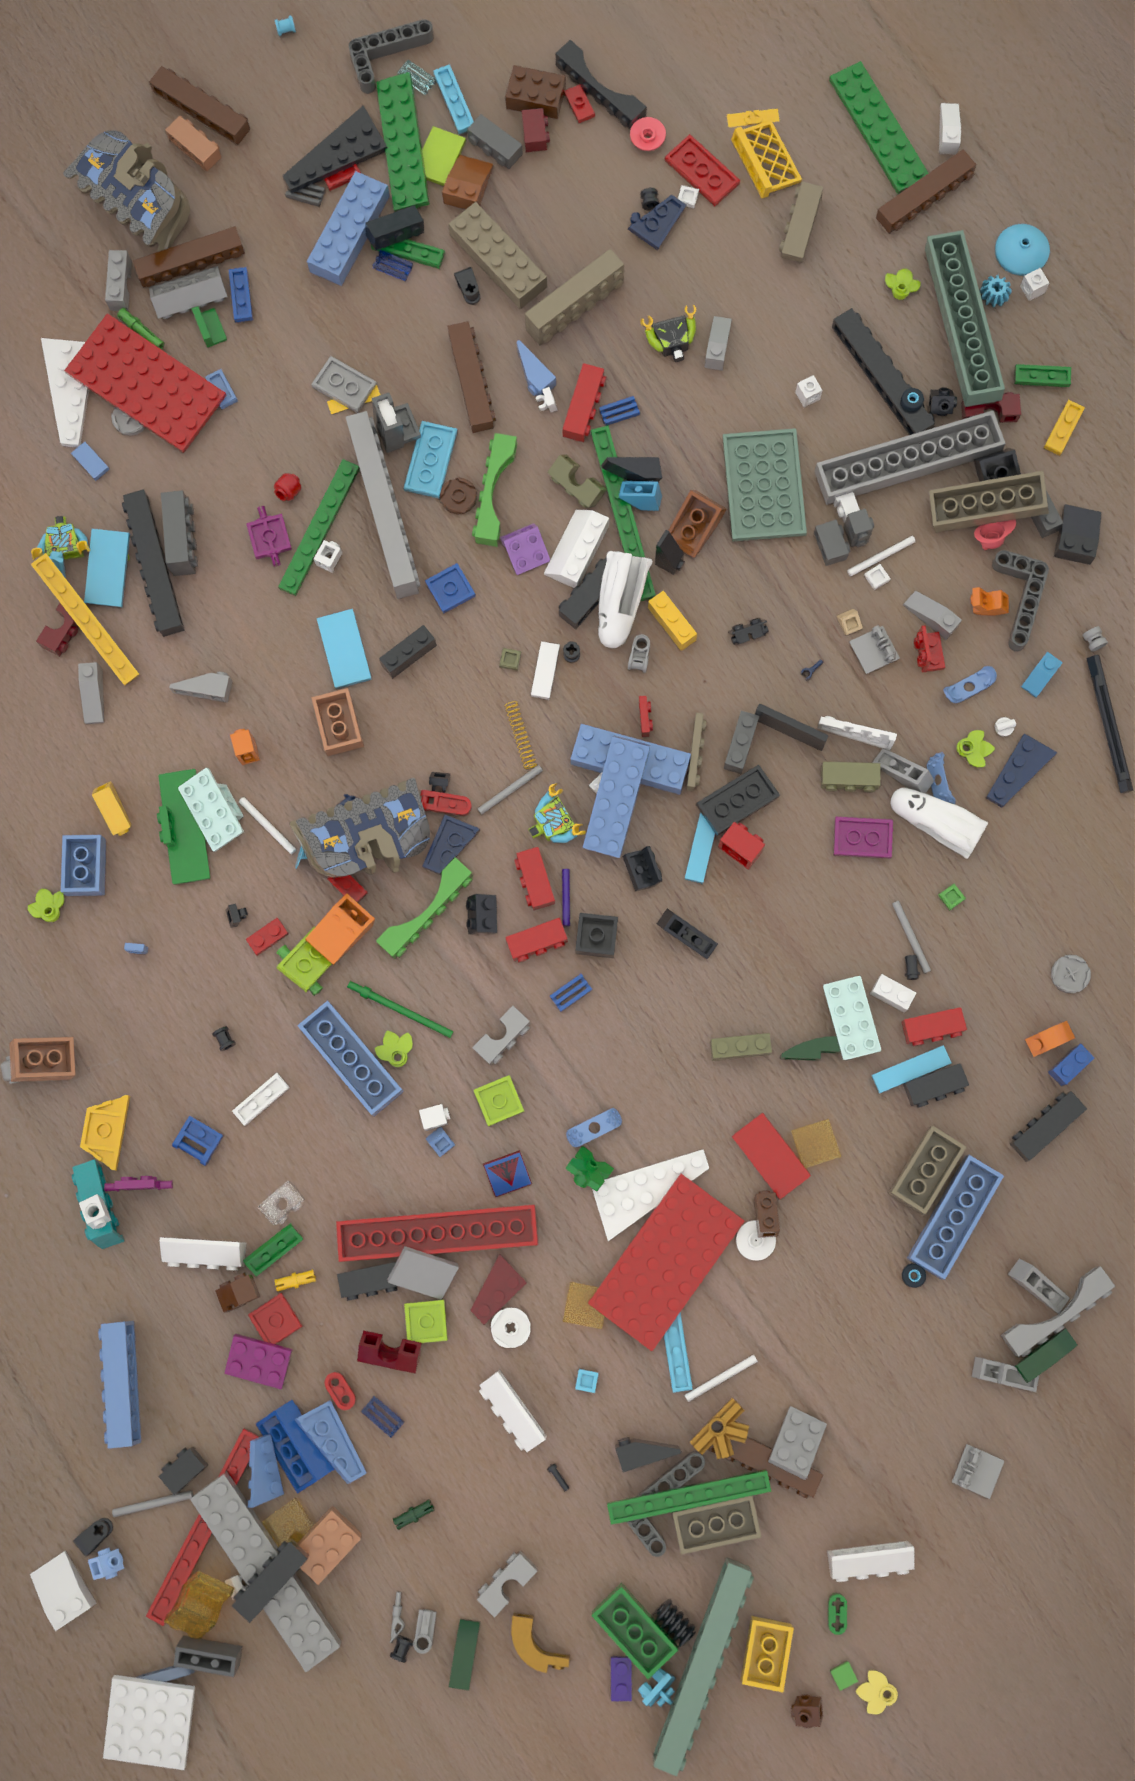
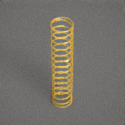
M507 704L504 706L507 709L512 708L511 706H506ZM529 755V756L521 757V758L525 759V758H529V757H532V756ZM532 759V760H529V761L523 762V763L526 764V763H528V762L535 761L536 759ZM529 765L524 766V769L533 768L532 766H529Z

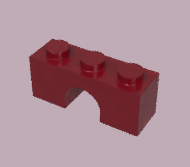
M1007 392L1003 394L1002 401L965 407L962 400V420L983 414L985 410L991 409L997 412L999 423L1018 422L1021 416L1020 394Z
M61 603L57 606L56 611L65 618L64 624L58 629L45 626L36 640L42 648L59 657L62 653L66 652L69 646L68 643L72 637L76 636L79 627Z
M363 1330L358 1347L357 1362L416 1374L421 1354V1342L402 1339L399 1347L392 1348L384 1344L382 1340L383 1334Z

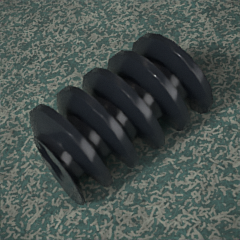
M668 1599L656 1609L653 1615H658L655 1620L656 1623L661 1620L663 1621L662 1629L667 1626L669 1627L667 1635L675 1634L672 1639L673 1642L680 1639L678 1645L680 1648L696 1633V1631L693 1632L695 1625H688L689 1619H682L683 1612L676 1613L678 1607L676 1605L670 1607L672 1600Z

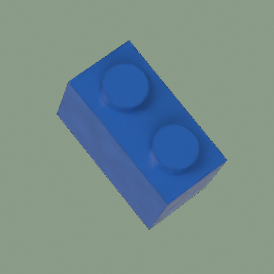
M1082 1044L1076 1045L1048 1073L1062 1087L1067 1085L1094 1057Z

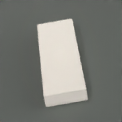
M541 641L531 697L550 700L560 649L559 644Z
M276 1073L232 1112L246 1126L290 1087Z

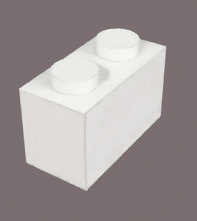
M881 974L870 995L905 1012L908 1010L916 992Z

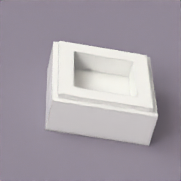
M682 185L678 199L685 203L686 207L694 208L699 189Z
M881 564L864 574V577L874 590L891 579Z

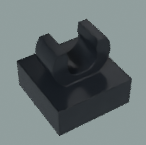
M431 772L429 785H432V791H436V786H441L442 793L446 792L450 782V773Z
M236 903L228 905L225 910L230 928L237 927L241 919H245L248 916L247 909H237Z

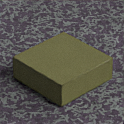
M503 648L499 667L518 671L521 651Z

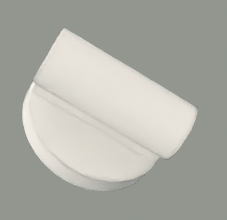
M1000 718L995 723V731L1000 736H1009L1013 732L1016 722L1014 719Z

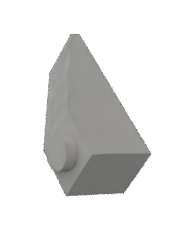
M714 316L706 353L705 368L723 371L732 319Z
M917 591L903 604V606L935 632H939L940 636L945 640L952 635L962 621L947 607Z
M97 662L78 664L84 723H104L103 669Z
M217 672V674L208 673L170 684L169 688L175 694L228 703L232 680L224 672Z
M885 748L880 751L872 762L880 763L882 771L909 789L926 793L934 782L928 769Z
M1020 1258L1008 1273L1020 1286L1057 1314L1061 1312L1070 1299L1037 1268Z

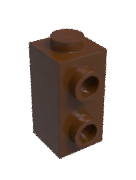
M767 1190L760 1191L754 1197L758 1238L778 1237L780 1227L776 1193H770Z

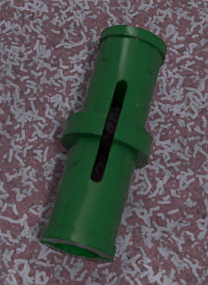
M428 1499L416 1507L412 1506L408 1508L407 1512L394 1517L393 1522L397 1525L396 1528L400 1530L412 1522L417 1523L421 1517L434 1512V1506L430 1504L431 1500Z

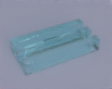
M407 60L397 72L398 75L410 72L413 87L425 95L428 93L427 90L432 88V84L436 83V78L410 60ZM407 67L411 68L412 70H414L415 72H417L419 75H421L422 77H424L425 79H427L428 82H426L425 80H423V79H422L421 77H419V75H417L416 73H413L412 71H410Z

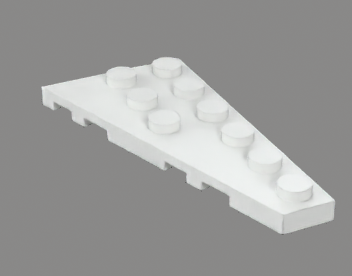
M41 338L60 443L62 446L79 447L82 440L89 389L67 375L64 370L85 342Z
M704 1150L605 1179V1182L597 1192L593 1190L607 1240H611L654 1209L680 1173L692 1181L708 1170L709 1166Z

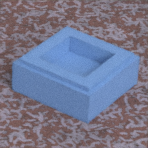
M125 943L124 950L128 953L148 954V947L144 944Z

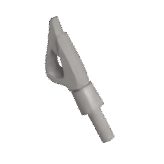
M396 1592L395 1605H393L390 1643L393 1642L405 1627L404 1621L400 1618L402 1592ZM399 1623L401 1624V1628L398 1632H396L395 1628Z

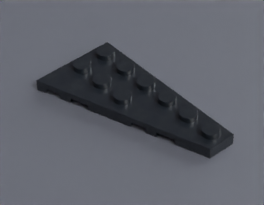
M364 105L282 175L291 194L342 170H346L354 164L357 165L386 152L387 146Z

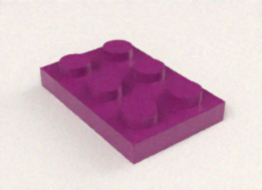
M835 817L833 855L891 859L893 820Z
M235 1334L224 1374L282 1390L293 1349Z

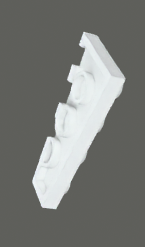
M821 716L817 729L879 748H885L889 751L897 737L896 733L839 721L830 716Z

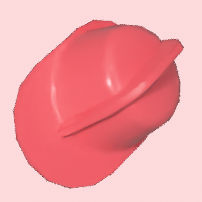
M1016 519L979 526L975 530L974 535L980 541L983 550L999 548L1004 543L1005 537L1015 529Z

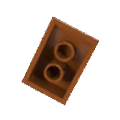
M459 155L447 176L442 191L444 204L465 210L475 202L480 206L494 164Z
M690 490L668 531L683 552L696 558L718 526L727 508L697 490Z

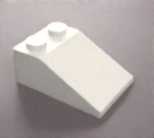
M66 1551L30 1574L44 1612L55 1631L97 1604Z

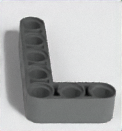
M426 19L351 40L349 42V51L361 91L370 94L376 88L369 60L431 43L434 39L432 23Z
M1002 550L997 553L992 562L993 569L999 573L1026 580L1008 641L1011 650L1021 651L1029 640L1049 567L1043 561ZM998 559L1005 560L1006 564H1001ZM1016 564H1021L1024 569H1019ZM1035 569L1040 570L1042 575L1036 574ZM1030 586L1035 587L1037 592L1031 591ZM1024 604H1030L1032 609L1026 608ZM1019 621H1025L1028 626H1022ZM1014 638H1020L1023 643H1017Z
M697 1451L690 1452L635 1497L661 1492L658 1489V1485L664 1481L670 1486L668 1490L680 1488L704 1468L705 1459L703 1455ZM693 1456L701 1458V1464L697 1467L690 1464ZM677 1469L685 1471L683 1479H676L674 1477V1472ZM648 1517L627 1521L628 1525L652 1556L660 1557L665 1553V1540ZM647 1524L650 1527V1531L647 1534H641L638 1530L640 1525ZM660 1541L663 1545L662 1549L654 1551L651 1548L652 1543Z

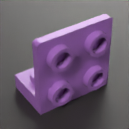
M534 523L500 537L517 575L550 561L538 526Z

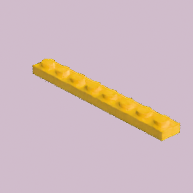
M45 553L31 563L35 571L124 686L140 674L49 556Z

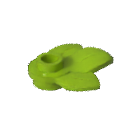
M908 269L899 270L897 275L887 273L885 276L886 286L892 289L893 296L898 300H903L910 293L918 291L921 285L920 281L913 280L912 272Z
M974 730L969 733L967 738L958 742L957 752L962 757H966L970 765L981 768L985 767L984 757L990 755L995 750V747L983 740L984 731ZM963 746H968L969 751H964Z
M40 889L36 894V902L28 905V911L34 918H42L46 922H55L60 916V908L65 901L64 895L61 891L52 895L49 890Z
M387 1030L383 1038V1045L375 1047L376 1055L383 1061H389L394 1067H402L406 1064L408 1060L407 1054L412 1049V1037L409 1033H405L399 1038L395 1033ZM397 1054L402 1056L400 1061L395 1060Z

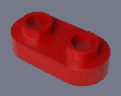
M332 1372L327 1375L324 1384L337 1407L341 1410L352 1408L356 1403V1396L345 1377L339 1372ZM334 1378L339 1380L338 1386L332 1384ZM345 1395L350 1398L348 1403L343 1402Z

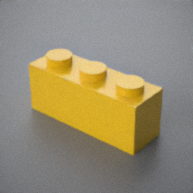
M664 591L648 601V609L681 651L696 641V631Z

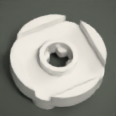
M505 1308L499 1311L491 1322L492 1336L502 1347H518L530 1335L531 1323L528 1316L518 1308ZM515 1323V1333L513 1331L507 1333L506 1324Z

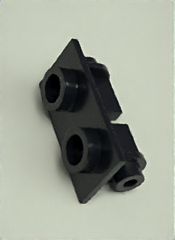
M755 618L750 620L748 625L738 624L733 626V630L728 631L729 634L734 635V637H731L732 643L739 645L750 641L749 633H751L753 639L765 636L769 632L767 625H763L767 623V620Z

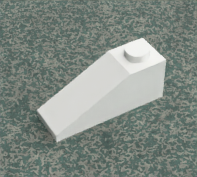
M941 103L939 154L955 155L961 142L959 104Z

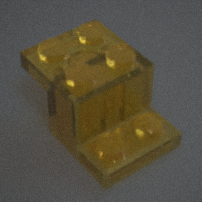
M197 1571L182 1585L175 1607L166 1615L164 1623L169 1624L172 1629L186 1632L192 1638H202L216 1625L223 1603L232 1596L234 1587Z

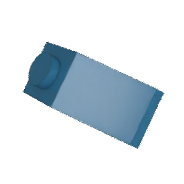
M622 481L619 498L639 510L659 511L662 494L658 482Z
M1047 652L1022 684L1021 688L1036 698L1063 662Z

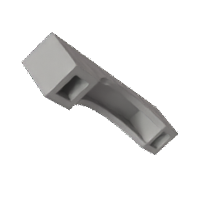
M1096 1266L1080 1278L1074 1297L1059 1314L1040 1323L1015 1324L1000 1336L1015 1356L1021 1355L1024 1357L1032 1351L1031 1347L1035 1344L1041 1345L1046 1342L1049 1334L1052 1332L1056 1334L1064 1328V1323L1067 1321L1073 1322L1079 1318V1313L1082 1310L1093 1308L1096 1305L1095 1301L1100 1297L1104 1299L1112 1294L1111 1289L1116 1286L1102 1267Z

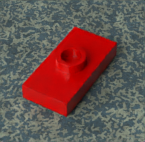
M580 84L564 91V95L578 123L595 117V113Z

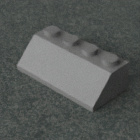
M218 266L149 287L150 298L157 317H162L163 319L170 318L177 312L186 313L190 308L196 306L202 308L212 301L221 302L227 297Z

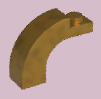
M513 1613L511 1625L512 1641L516 1652L528 1666L543 1673H547L548 1665H552V1668L557 1670H564V1667H569L570 1655L547 1652L537 1646L532 1636L534 1615Z

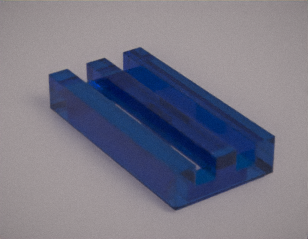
M380 250L376 261L373 263V268L406 281L413 268V263ZM380 263H383V264H385V265H388V266H390L391 268H394V269H398V270H400V271H403V272H405V274L400 273V272H398V271H395V270H393V269H390V268H388V267H385V266H383V265H380Z
M375 1395L361 1411L390 1438L393 1437L405 1422ZM374 1402L378 1404L384 1411H386L392 1418H394L398 1422V1424L395 1425L372 1404ZM370 1408V1409H371L375 1414H377L383 1421H385L391 1428H393V1430L390 1431L386 1426H384L378 1419H376V1418H375L370 1412H368L367 1410Z

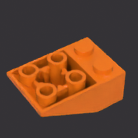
M346 894L331 908L305 940L334 965L373 927L375 918L352 897Z

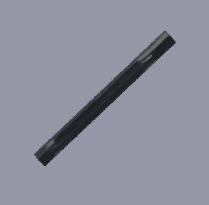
M1093 655L1086 659L1120 793H1128L1134 790L1100 655Z

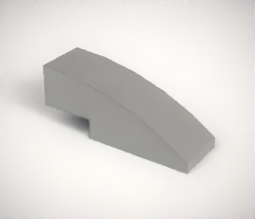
M975 1357L972 1377L1036 1392L1039 1376L1026 1383L1015 1366Z

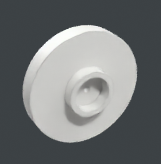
M756 1220L743 1224L737 1232V1248L747 1259H765L775 1248L776 1237L758 1238Z

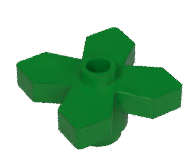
M582 1146L575 1155L576 1158H572L568 1163L566 1170L574 1175L576 1185L582 1188L589 1186L597 1192L605 1182L604 1179L610 1176L614 1168L606 1162L595 1161L593 1153Z

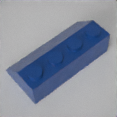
M291 1400L256 1423V1426L262 1436L271 1434L276 1459L298 1494L333 1471L334 1468L296 1423L295 1419L302 1415L298 1406Z

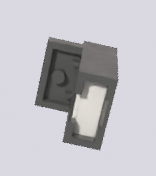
M389 392L372 398L374 423L387 453L403 448L405 443L421 438L408 403L394 407Z

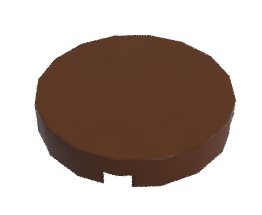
M456 478L449 480L442 486L440 492L441 503L450 513L456 515L465 514L476 504V489L467 479Z

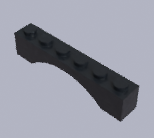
M569 40L555 53L558 69L566 72L573 82L580 84L584 92L591 94L598 104H602L610 115L617 117L624 127H628L631 130L632 125L637 120L646 117L647 106L634 95H624L607 89L591 75L584 60L583 50L573 41Z

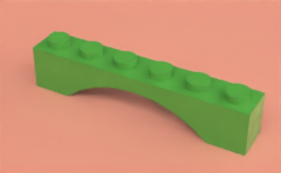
M495 433L494 440H490L489 450H491V456H487L486 459L488 471L487 474L484 473L482 484L485 486L484 491H480L479 496L481 507L477 508L476 519H478L477 526L474 525L472 536L475 537L477 544L498 547L501 526L492 505L493 492L500 475L515 459L517 436Z
M455 857L442 870L440 887L430 906L410 922L388 927L376 940L377 944L392 958L395 959L397 956L400 958L406 952L407 945L410 942L413 944L420 937L419 933L431 926L433 923L432 919L436 915L440 916L445 911V905L449 901L453 902L459 896L460 889L462 887L466 888L472 882V872Z

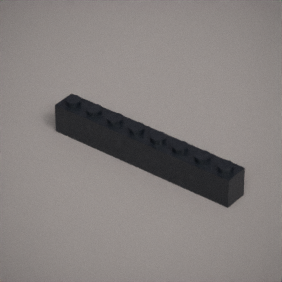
M851 308L833 320L832 329L906 432L912 435L932 429L935 425V420L931 413H927L924 404L916 411H908L902 406V394L905 390L912 387L904 381L901 371L896 370L890 356H886L883 352L880 342L873 338L870 328L865 327L859 313H855ZM914 397L910 398V401H916Z
M144 489L123 495L124 502L122 507L124 513H127L129 519H126L129 530L133 532V536H131L132 544L138 550V553H135L138 564L141 563L142 570H140L142 580H146L147 586L144 589L147 597L151 598L152 603L149 604L152 615L155 614L156 621H154L155 629L157 632L160 631L163 637L185 631L148 495Z

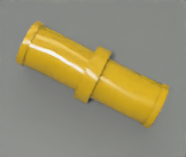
M313 1269L296 1274V1272L291 1273V1276L274 1279L277 1292L292 1287L296 1289L299 1288V1285L316 1282Z

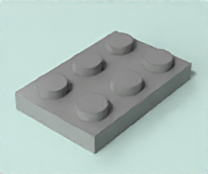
M790 1406L768 1462L805 1480L808 1477L827 1424Z

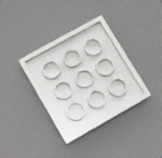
M114 1675L111 1685L103 1759L185 1770L195 1686Z

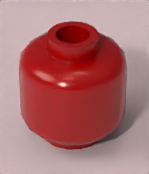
M285 473L281 475L274 484L275 495L282 501L293 500L301 491L300 479L295 474Z

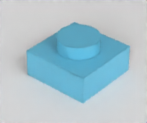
M579 1369L575 1389L595 1393L598 1372Z

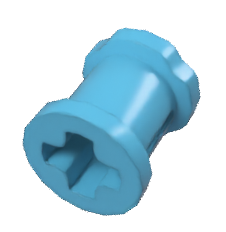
M292 16L280 21L275 19L279 36L290 31L296 32Z

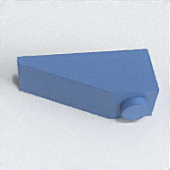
M518 340L517 351L528 390L534 396L544 395L542 389L550 387L552 390L556 386V377Z

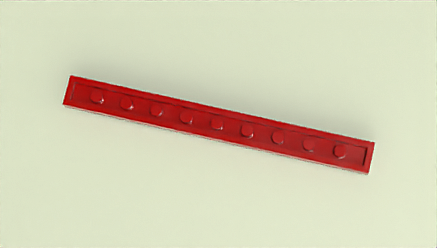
M244 1428L219 1476L227 1471L235 1484L238 1485L249 1464L250 1441L260 1436ZM200 1514L196 1518L146 1615L147 1618L162 1626L166 1624L212 1535L211 1530Z

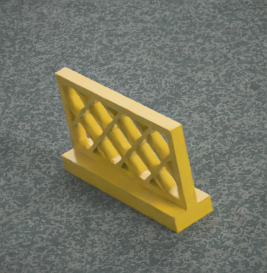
M771 120L746 129H742V127L735 128L731 140L762 199L768 197L771 192L801 183L802 178ZM769 128L771 136L761 133V130ZM753 134L757 137L755 141H752L746 135ZM758 138L767 140V146L757 143ZM770 142L777 144L779 150L769 148ZM754 148L763 150V156L756 154ZM766 152L775 155V161L765 158ZM780 157L785 159L787 165L785 166L776 162L777 158ZM762 162L771 165V171L764 169L761 165ZM776 167L784 170L783 175L773 173V168ZM788 172L793 174L795 178L790 180L784 177V175ZM770 177L780 180L779 184L772 186L769 180Z

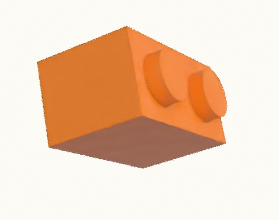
M239 729L234 734H230L235 756L242 765L260 760L256 741L249 730Z

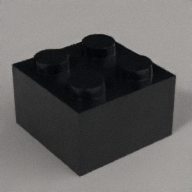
M580 913L576 954L614 958L618 917Z

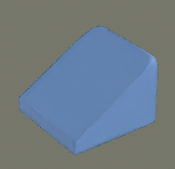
M439 1127L426 1138L439 1157L455 1146L442 1127Z

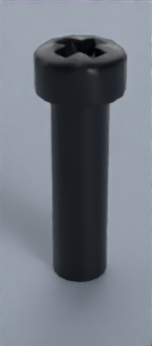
M555 1463L547 1468L548 1472L553 1474L564 1492L567 1491L569 1486L557 1470V1465Z

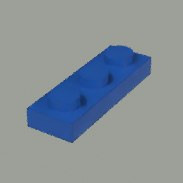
M247 267L229 269L235 323L253 320Z

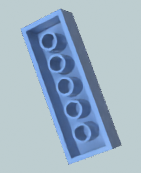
M355 171L307 260L311 273L340 286L343 285L367 240L365 223L379 218L390 197L388 185Z
M580 725L571 756V765L602 773L612 736L615 735L651 745L641 784L680 795L690 762V753L592 726Z
M615 735L612 736L583 848L617 858L621 857L651 745Z
M328 1000L297 1025L372 1116L375 1117L404 1092Z
M971 1155L965 1156L907 1259L936 1277L945 1280L1004 1175Z
M134 1321L101 1324V1328L98 1330L99 1340L102 1341V1349H100L99 1355L100 1360L103 1361V1369L101 1370V1381L104 1382L102 1401L105 1402L106 1411L103 1412V1421L107 1425L104 1441L105 1444H108V1449L134 1446L141 1443Z

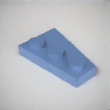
M271 1434L251 1440L249 1466L252 1468L248 1487L251 1489V1500H248V1508L256 1507L284 1494Z

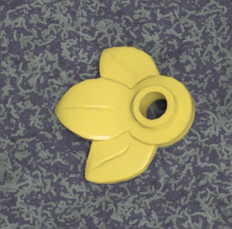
M870 1670L868 1671L869 1682L861 1684L856 1689V1693L861 1699L868 1702L867 1713L880 1714L886 1706L896 1702L898 1693L896 1688L888 1683L884 1674ZM886 1690L891 1693L888 1698L883 1696Z

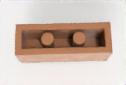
M179 116L165 129L168 139L206 172L222 158L218 144L213 140H208L203 131L195 129L190 120H185Z

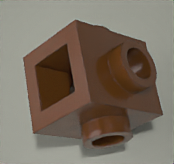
M807 1694L796 1697L795 1703L791 1705V1716L795 1718L796 1726H802L803 1728L821 1727L823 1719L821 1697Z

